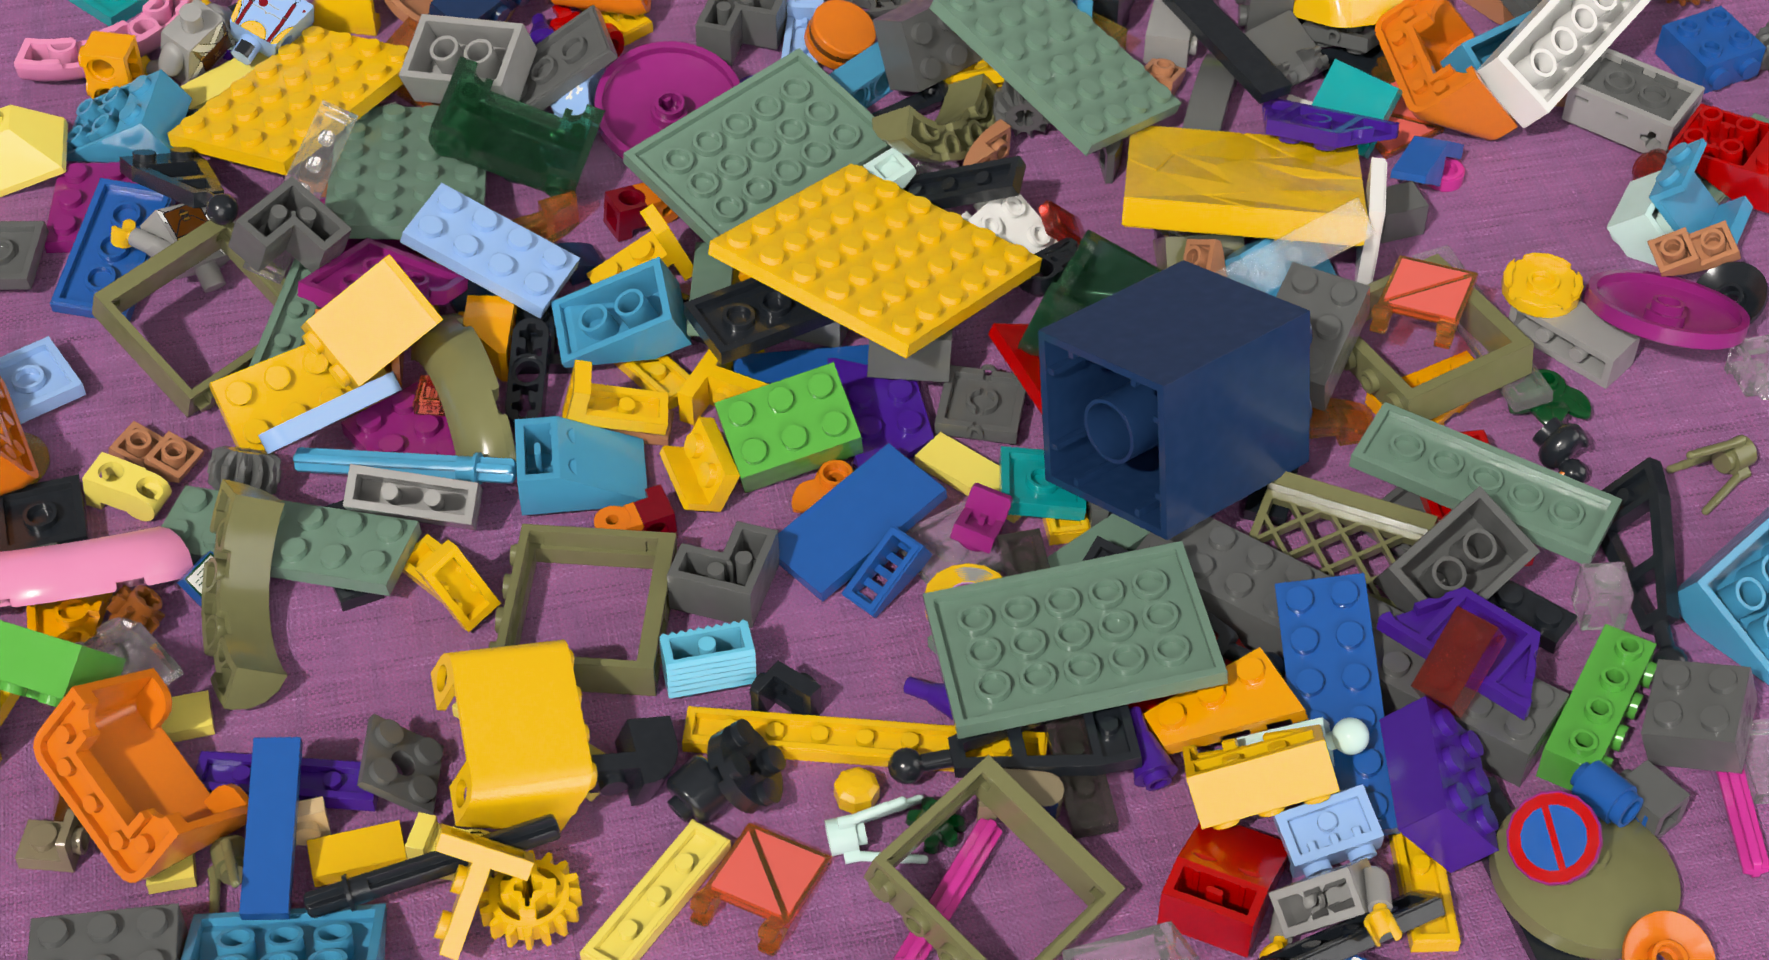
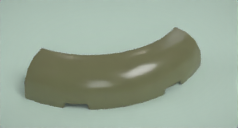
M984 73L949 84L942 108L935 121L926 118L909 105L872 117L873 130L882 141L893 149L923 162L944 163L965 159L976 139L997 122L993 114L994 94L998 87Z
M457 313L441 315L443 320L411 345V360L419 362L424 367L435 386L447 419L456 456H473L475 452H481L484 457L511 458L516 461V450L508 416L502 414L497 409L495 402L499 396V384L480 338L473 327L462 326V315Z
M222 479L210 525V532L216 534L214 556L204 563L201 604L202 636L205 655L212 656L214 659L216 672H214L210 680L216 696L224 709L238 710L250 709L268 701L280 690L287 677L275 650L269 611L272 555L285 503L264 490Z

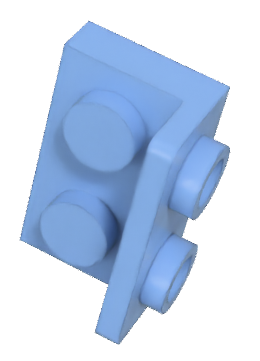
M1363 784L1332 794L1324 802L1303 804L1274 815L1273 818L1290 860L1289 869L1293 878L1303 875L1309 877L1333 869L1332 865L1349 860L1350 863L1363 858L1370 860L1377 855L1376 850L1381 848L1384 839L1383 831Z

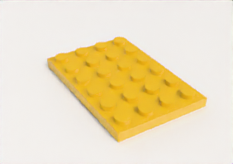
M320 26L308 27L292 43L281 46L276 55H272L265 61L258 63L252 71L241 79L232 82L230 87L217 97L211 98L206 102V105L194 114L185 117L179 125L167 133L172 147H189L194 149L196 153L287 176L403 85L399 73L409 48L405 45H393L380 42L377 39L353 36L346 32L330 31Z

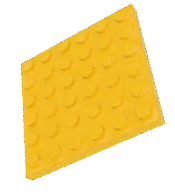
M853 164L843 167L710 240L708 255L904 358L913 355L1040 271L1042 258L1030 253L1024 246L1012 244L996 236L993 231L980 228L964 220L961 215L948 212L932 204L929 199L909 193L899 188V185L895 182L883 180L869 173L863 166Z

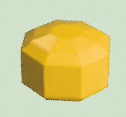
M855 767L840 773L834 783V796L839 809L854 814L875 806L880 798V787L873 772Z

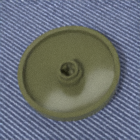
M1517 808L1508 814L1496 834L1499 851L1489 856V870L1499 899L1523 928L1544 943L1558 950L1596 960L1622 959L1624 938L1629 928L1638 919L1656 911L1678 912L1681 889L1676 867L1662 843L1635 818L1626 826L1619 828L1613 822L1606 824L1598 817L1602 825L1603 847L1598 862L1585 877L1569 885L1547 886L1532 881L1515 867L1507 851L1506 831L1511 816Z

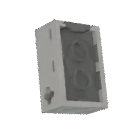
M1607 48L1568 91L1562 119L1580 128L1606 137L1615 143H1620L1664 162L1667 159L1669 145L1701 104L1705 87Z

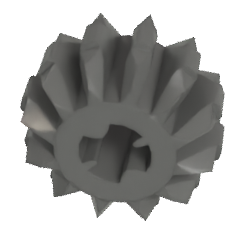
M1005 79L1002 88L996 89L993 105L995 121L1002 119L1009 124L1015 137L1021 132H1026L1030 137L1034 130L1045 132L1046 126L1050 122Z
M237 446L217 447L212 450L211 460L208 462V484L219 491L222 479L256 487L273 495L277 492V486L281 479V459L274 453L267 454L264 450Z

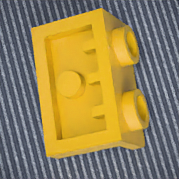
M699 417L691 433L687 435L684 447L664 445L659 454L684 509L721 512L740 474L714 418Z

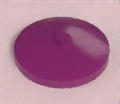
M677 41L645 44L621 55L603 73L595 93L597 127L609 148L623 159L624 152L740 84V81L733 69L723 59L700 46Z
M1617 269L1599 272L1590 278L1584 298L1589 309L1609 324L1638 337L1676 347L1707 350L1731 348L1745 340L1750 325V317L1747 311L1724 294L1675 276L1662 277L1660 273L1650 271Z

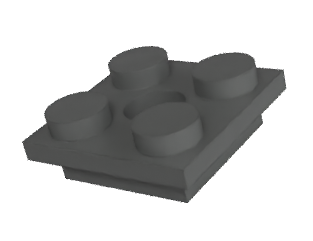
M373 714L368 719L357 786L410 811L432 815L434 813L444 746L433 738L423 737L401 727L394 720L384 719ZM396 765L399 766L403 775L397 772Z

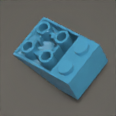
M161 69L147 76L141 75L133 82L124 86L113 87L107 93L94 99L88 98L78 106L76 120L72 129L68 132L67 161L120 162L119 157L132 156L133 151L143 149L156 151V154L170 153V149L174 147L171 146L167 133L179 125L186 117L192 97Z
M559 416L515 419L517 485L522 516L603 509L613 505L623 507L625 504L646 498L647 477L643 439Z

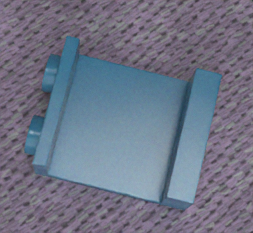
M1702 138L1689 144L1686 142L1677 144L1667 153V159L1661 172L1656 177V182L1649 195V199L1673 231L1686 227L1688 234L1726 220L1737 245L1753 209L1752 204L1746 196H1742L1718 205L1694 172L1707 145L1706 141Z

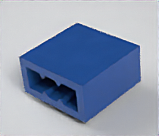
M1721 5L1662 25L1655 54L1680 78L1705 87L1704 94L1758 76L1766 46Z

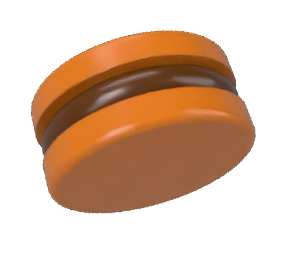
M830 0L822 3L815 10L805 29L804 40L808 51L819 63L836 70L873 45L876 40V32L872 19L862 8L848 1Z

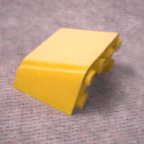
M564 639L443 653L431 671L436 709L446 711L454 696L456 697L466 762L449 786L456 826L504 829L547 814H553L556 817L561 833L570 818L576 814L579 805L587 796L589 790L595 787L597 782V766L591 759L588 744L590 738L589 727L587 724H584L581 710L582 692L580 687L576 685L573 670L574 653L569 649Z

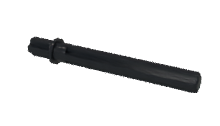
M547 814L482 835V837L525 851L556 841L560 838L561 833L556 817L553 814ZM432 851L348 878L347 874L341 875L342 881L306 892L304 894L305 908L311 918H318L349 907L354 912L357 911V905L454 874L459 864L468 866L469 862Z

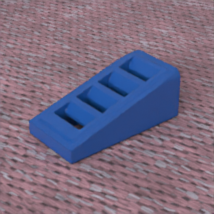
M891 524L841 594L876 619L923 569L933 554L922 544ZM900 549L907 552L904 559L896 555ZM888 561L898 566L893 573L884 567ZM877 573L888 580L883 587L872 580ZM865 586L877 593L873 601L860 593Z

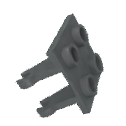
M1291 9L1244 33L1292 83V87L1329 69L1330 64L1327 55L1321 53V46H1316Z

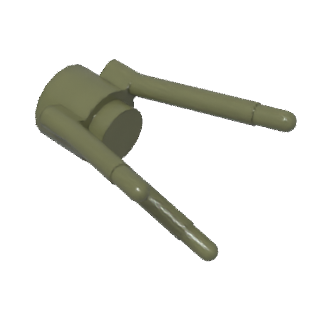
M1741 434L1727 441L1688 451L1686 453L1687 459L1667 466L1666 471L1674 473L1712 460L1717 471L1733 475L1702 508V514L1708 515L1741 481L1751 476L1749 466L1756 462L1757 450L1754 443L1748 437Z
M227 835L217 839L210 846V856L213 865L207 869L210 881L209 913H220L221 882L231 885L233 888L239 887L240 883H242L245 839L241 836Z

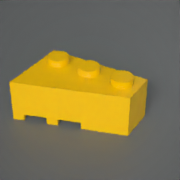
M1321 725L1264 733V741L1245 746H1239L1237 738L1227 739L1221 743L1223 749L1198 753L1196 745L1182 747L1186 779L1201 828L1227 829L1238 824L1242 818L1256 814L1260 817L1274 816L1284 811L1285 806L1300 802L1305 804L1321 803L1329 799L1331 794L1340 792Z

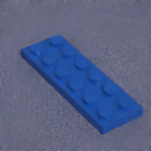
M1365 573L1276 583L1275 591L1287 685L1306 710L1308 720L1323 717L1329 722L1330 731H1333L1337 722L1349 717L1357 718L1367 726L1369 742L1362 752L1347 755L1338 749L1333 750L1335 763L1333 768L1339 790L1341 792L1363 784L1384 836L1400 834L1397 827L1379 720L1385 716Z

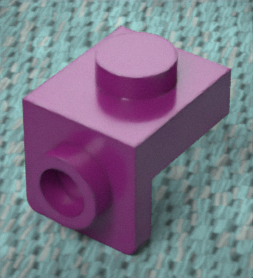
M974 483L965 507L954 523L950 538L960 542L968 550L975 552L983 551L990 554L1002 532L1013 498L980 483Z

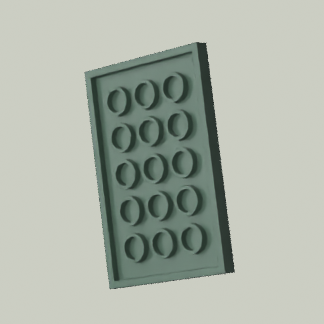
M933 0L929 8L1085 156L1176 114L1182 104L1171 94L1168 87L1158 82L1145 70L1142 63L1132 58L1119 46V43L1113 37L1106 34L1093 22V19L1087 13L1080 11L1071 0Z
M798 48L623 153V163L704 242L710 245V240L849 164L863 166L892 147L882 141L874 132L872 117L875 116Z
M399 104L375 106L335 137L325 205L352 228L349 238L401 240L402 232L441 183L485 206L487 165L481 158V148L489 137L488 110L468 106L462 108H442L437 105L404 107Z
M1182 541L923 593L924 606L958 739L1228 684L1227 669Z

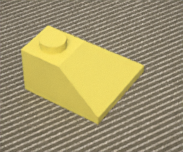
M14 105L0 108V197L66 173L68 122L65 118Z

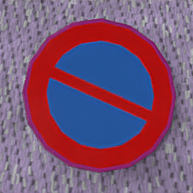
M1560 790L1540 792L1524 800L1512 814L1506 831L1507 851L1515 867L1530 880L1547 886L1569 885L1585 877L1598 862L1603 847L1602 825L1593 808L1578 796Z

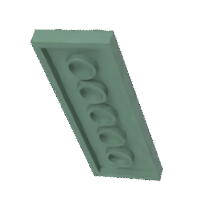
M1385 401L1351 454L1349 466L1450 509H1453L1464 498L1481 486L1533 544L1588 567L1618 513L1622 502L1621 498Z
M185 485L161 527L169 528L181 537L190 552L194 565L205 553L210 550L214 553L216 534L210 532V525L219 491ZM281 500L285 504L275 538L270 577L385 596L391 595L422 533L419 521Z

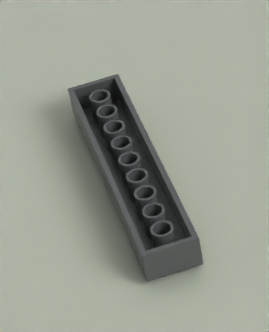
M1208 517L1169 540H1165L1151 532L1145 537L1136 550L1182 541L1205 608L1232 628L1246 648L1254 651L1261 647L1264 652H1274L1283 660L1275 584L1331 577L1212 517ZM1368 595L1384 716L1427 696L1441 709H1448L1456 722L1465 730H1472L1478 736L1484 750V754L1480 756L1484 770L1520 787L1543 753L1544 747L1567 703L1569 694L1542 680L1534 678L1531 707L1528 717L1522 720L1377 630L1378 618L1383 613L1390 611L1393 616H1397L1404 612Z

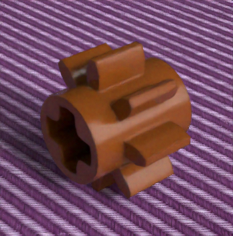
M123 585L111 598L112 601L106 607L112 613L109 616L111 627L121 636L130 639L135 638L139 632L148 639L161 625L159 622L165 617V614L159 611L163 606L161 598L154 590L144 585H137L132 591L129 587Z

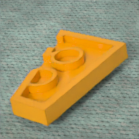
M1261 647L1226 666L1228 684L1176 694L1143 713L1146 724L1168 755L1182 752V747L1196 745L1198 748L1221 742L1225 735L1248 729L1253 734L1268 730V724L1291 719L1293 724L1308 720V716L1302 704Z

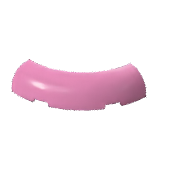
M149 0L142 8L143 13L129 23L122 20L112 26L99 30V32L135 35L140 56L143 57L161 46L162 30L179 14L180 8L183 5L191 3L193 0ZM73 37L57 39L25 38L14 61L16 72L21 79L31 81H66L86 78L84 69L79 65L78 54L80 47L85 45L87 40L76 42Z
M160 526L76 542L0 552V607L9 605L20 607L115 592L117 588H121L123 585L134 587L137 585H154L178 580L193 566L190 552L181 537L171 529Z

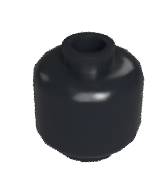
M692 756L667 780V789L672 797L666 803L684 822H687L692 817L699 823H708L730 802L725 798L717 783L723 780L718 766L710 769L708 758L703 756Z

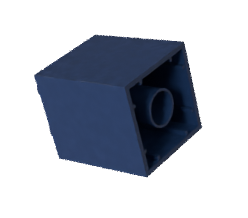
M1183 260L1038 330L1045 480L1165 540L1173 538L1277 480L1286 471L1291 472L1309 462V429L1312 416V403L1310 400V345L1313 340L1310 310Z

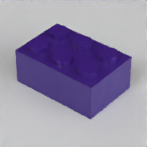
M1427 696L1379 719L1398 831L1450 873L1499 851L1495 830L1498 829V821L1490 807L1488 793L1491 791V785L1483 771L1480 756L1484 754V750L1478 736L1472 730H1465L1456 722L1448 709H1441Z

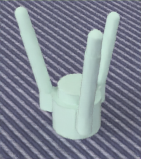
M916 795L907 799L902 796L854 814L824 820L832 857L843 854L845 864L860 861L872 862L881 852L860 851L859 846L868 844L864 823L921 804L924 796ZM909 854L901 863L926 864L929 858L927 855Z

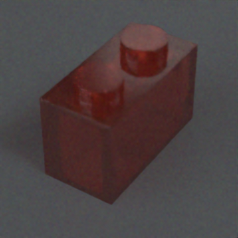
M1457 606L1411 687L1421 698L1427 696L1441 709L1446 708L1452 715L1461 719L1507 639L1499 627Z

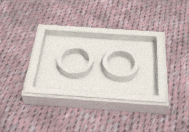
M1371 158L1365 192L1368 215L1365 242L1362 246H1356L1355 281L1365 285L1373 282L1385 218L1387 162L1384 158Z

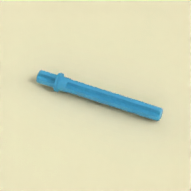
M299 447L293 455L294 468L298 472L348 475L350 464L471 481L477 482L480 485L482 482L511 484L517 477V467L514 459L484 457L481 452H475L473 456Z

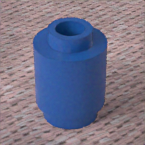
M1601 760L1591 764L1588 762L1583 763L1574 772L1570 780V784L1573 786L1571 794L1578 796L1593 808L1597 817L1606 824L1613 822L1619 828H1622L1635 818L1642 807L1643 798L1637 794V787Z

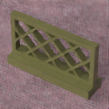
M1286 471L1282 477L1267 485L1266 493L1249 536L1262 543L1273 539L1280 552L1295 559L1314 552L1322 566L1319 571L1331 577L1335 576V572L1355 564L1359 573H1365L1366 586L1370 591L1367 594L1398 609L1390 599L1381 597L1376 588L1377 584L1373 581L1378 575L1370 577L1362 560L1382 552L1389 565H1391L1395 559L1389 549L1401 543L1413 545L1437 523L1438 516ZM1272 504L1289 508L1295 519L1274 528L1268 514ZM1319 518L1331 521L1336 532L1315 540L1307 524ZM1265 525L1268 531L1261 533ZM1300 527L1308 544L1287 552L1279 536ZM1361 530L1372 533L1377 544L1357 553L1348 536ZM1341 540L1350 556L1329 565L1320 548Z

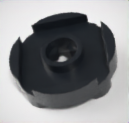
M745 719L737 720L710 737L707 746L708 763L710 769L718 766L723 780L717 783L725 798L733 806L744 813L753 814L758 810L762 812L781 801L783 793L781 771L785 769L786 761L783 753L777 746H769L765 739Z

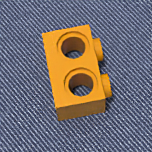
M92 31L85 45L80 47L78 62L80 67L84 69L87 80L86 92L92 99L107 93L113 87L124 86L133 82L137 77L145 75L135 35Z

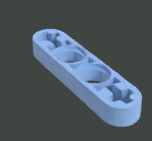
M392 371L261 433L258 437L267 454H270L401 391L402 388Z

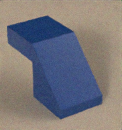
M1414 136L1391 170L1390 178L1440 186L1446 157L1461 159L1464 144Z

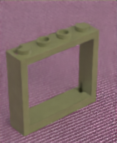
M211 220L205 222L99 290L93 296L92 315L187 418L199 410L205 412L216 404L209 383L248 368L258 345L191 389L128 321L122 312L219 249L235 263L275 306L286 278L272 263L268 264L258 273L228 247L235 225L233 222L224 226L217 225Z
M1438 253L1419 261L1455 270ZM1395 273L1367 284L1370 286V312L1366 321L1391 310L1386 308L1397 305L1393 303L1383 305L1386 300L1384 297ZM1469 284L1470 288L1456 321L1490 353L1411 388L1359 336L1344 370H1349L1360 381L1363 389L1368 394H1373L1382 404L1385 401L1431 420L1531 374L1534 343L1476 288Z
M522 524L518 544L511 545L510 565L513 566L512 573H505L503 579L502 594L503 599H506L504 607H498L496 611L495 631L498 633L497 642L491 641L489 648L520 644L537 562L653 569L637 661L574 657L573 670L576 685L580 687L581 692L656 696L662 663L659 637L663 633L667 634L671 610L669 608L667 573L678 551L677 534Z
M987 755L876 856L863 878L868 882L872 893L880 901L889 903L902 916L903 922L910 932L918 937H923L937 951L940 960H987L895 868L969 799L976 795L1088 905L1034 959L1057 960L1114 904L1125 887L990 755Z

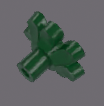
M933 797L923 798L921 810H910L906 817V824L911 826L938 800H935ZM954 813L924 841V852L928 854L937 853L939 851V842L941 841L949 848L956 846L959 843L956 832L959 833L966 830L964 817Z

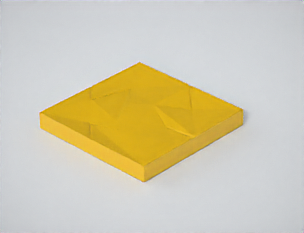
M1163 126L1146 127L1130 135L1122 225L1123 227L1362 246L1365 242L1368 215L1358 146L1353 145L1336 148L1333 151H1323L1314 148L1313 143L1304 141L1295 144L1284 143L1278 140L1279 136L1242 134L1238 132Z

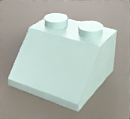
M1661 170L1630 181L1606 227L1613 241L1621 247L1627 257L1657 266L1647 241L1673 232V229L1649 199V195L1656 182V177Z

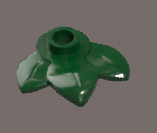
M1548 369L1532 371L1531 374L1526 376L1524 385L1513 389L1508 396V409L1511 414L1532 412L1543 425L1554 417L1563 422L1567 414L1581 419H1589L1591 415V405L1588 398L1581 391L1566 385L1565 380L1558 373Z

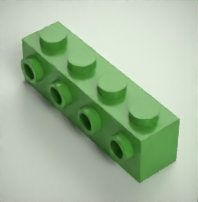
M1605 624L1544 747L1536 777L1572 791L1573 786L1570 784V780L1574 772L1583 763L1588 762L1591 764L1601 760L1610 768L1612 767L1614 759L1608 757L1611 749L1619 752L1629 730L1628 726L1623 725L1625 718L1635 719L1644 695L1638 693L1641 686L1649 689L1654 679L1657 663L1651 660L1657 645L1656 643Z

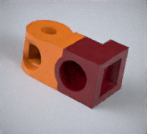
M644 182L605 191L603 222L618 242L631 239L633 230L648 226L640 211L652 203L667 224L673 222L678 215Z
M661 484L646 488V498L625 504L623 507L607 506L600 509L594 517L595 528L677 534L675 513Z

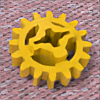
M528 850V852L533 853L534 865L528 881L493 870L494 878H487L478 906L482 925L490 927L491 937L494 940L505 934L507 947L512 948L518 940H524L526 949L532 950L534 940L541 939L546 946L552 945L551 934L554 932L564 937L568 935L567 922H578V907L583 906L578 875L577 873L569 872V865L566 860L554 865L552 853L548 852L543 856L542 860H536L534 851Z

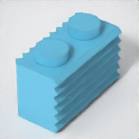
M744 619L740 623L733 621L731 624L725 622L722 626L715 624L713 628L707 625L704 629L698 627L695 631L689 628L687 632L680 630L678 634L671 632L669 635L663 633L659 637L662 671L669 699L693 696L699 693L727 688H737L752 684L757 677L755 648L748 621Z

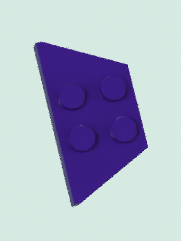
M1278 98L1262 103L1265 133L1279 136L1278 140L1284 143L1295 144L1304 141L1313 143V147L1318 150L1333 151L1336 148L1396 139L1398 137V122Z
M828 358L827 364L832 362L835 364L862 437L863 453L852 456L855 470L888 443L905 457L911 459L934 439L917 380L867 377L868 365L838 358Z
M1466 587L1446 592L1440 598H1428L1416 602L1412 611L1393 616L1389 611L1383 613L1378 618L1376 629L1520 719L1525 720L1528 717L1541 635L1539 631Z

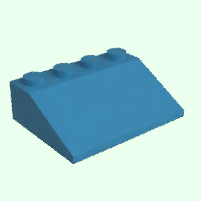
M1767 507L1684 581L1677 590L1679 614L1693 632L1739 665L1751 667L1752 674L1769 685V507Z
M386 903L357 905V911L352 912L349 907L318 918H311L306 908L291 909L289 920H241L239 912L194 914L181 960H385Z

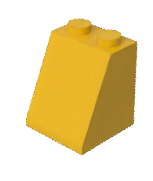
M389 254L309 318L301 326V329L305 332L302 339L314 354L318 356L322 353L332 365L329 368L331 375L342 387L345 388L349 385L354 390L364 384L443 319Z

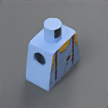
M239 0L230 19L231 35L239 40L231 51L232 55L246 65L251 64L258 52L267 57L276 55L281 46L292 43L302 35L301 32L313 24L314 5L306 0Z

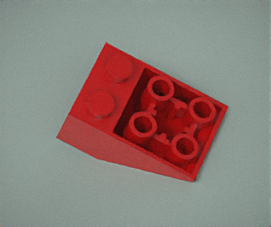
M1700 104L1669 145L1668 151L1682 142L1689 144L1703 138L1707 145L1695 172L1725 193L1730 199L1734 200L1746 196L1753 209L1769 213V123L1728 112L1718 107Z
M1199 822L1177 856L1161 892L1157 925L1248 958L1271 902L1269 892L1276 890L1288 861V855L1282 840L1237 824L1221 830L1213 829V827L1202 829Z

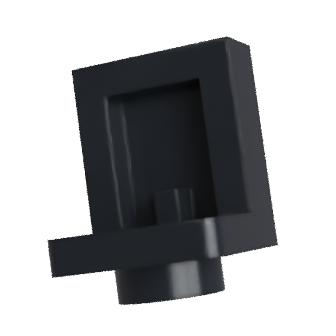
M779 660L766 673H760L750 687L752 711L768 712L776 703L792 714L819 716L822 713L821 685L810 675L799 673Z

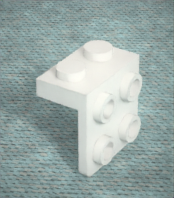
M1021 194L1014 197L975 203L973 207L978 212L973 216L968 211L961 215L964 220L980 228L989 229L996 236L1012 244L1024 246L1032 254L1058 242L1057 236L1048 231L1050 229Z

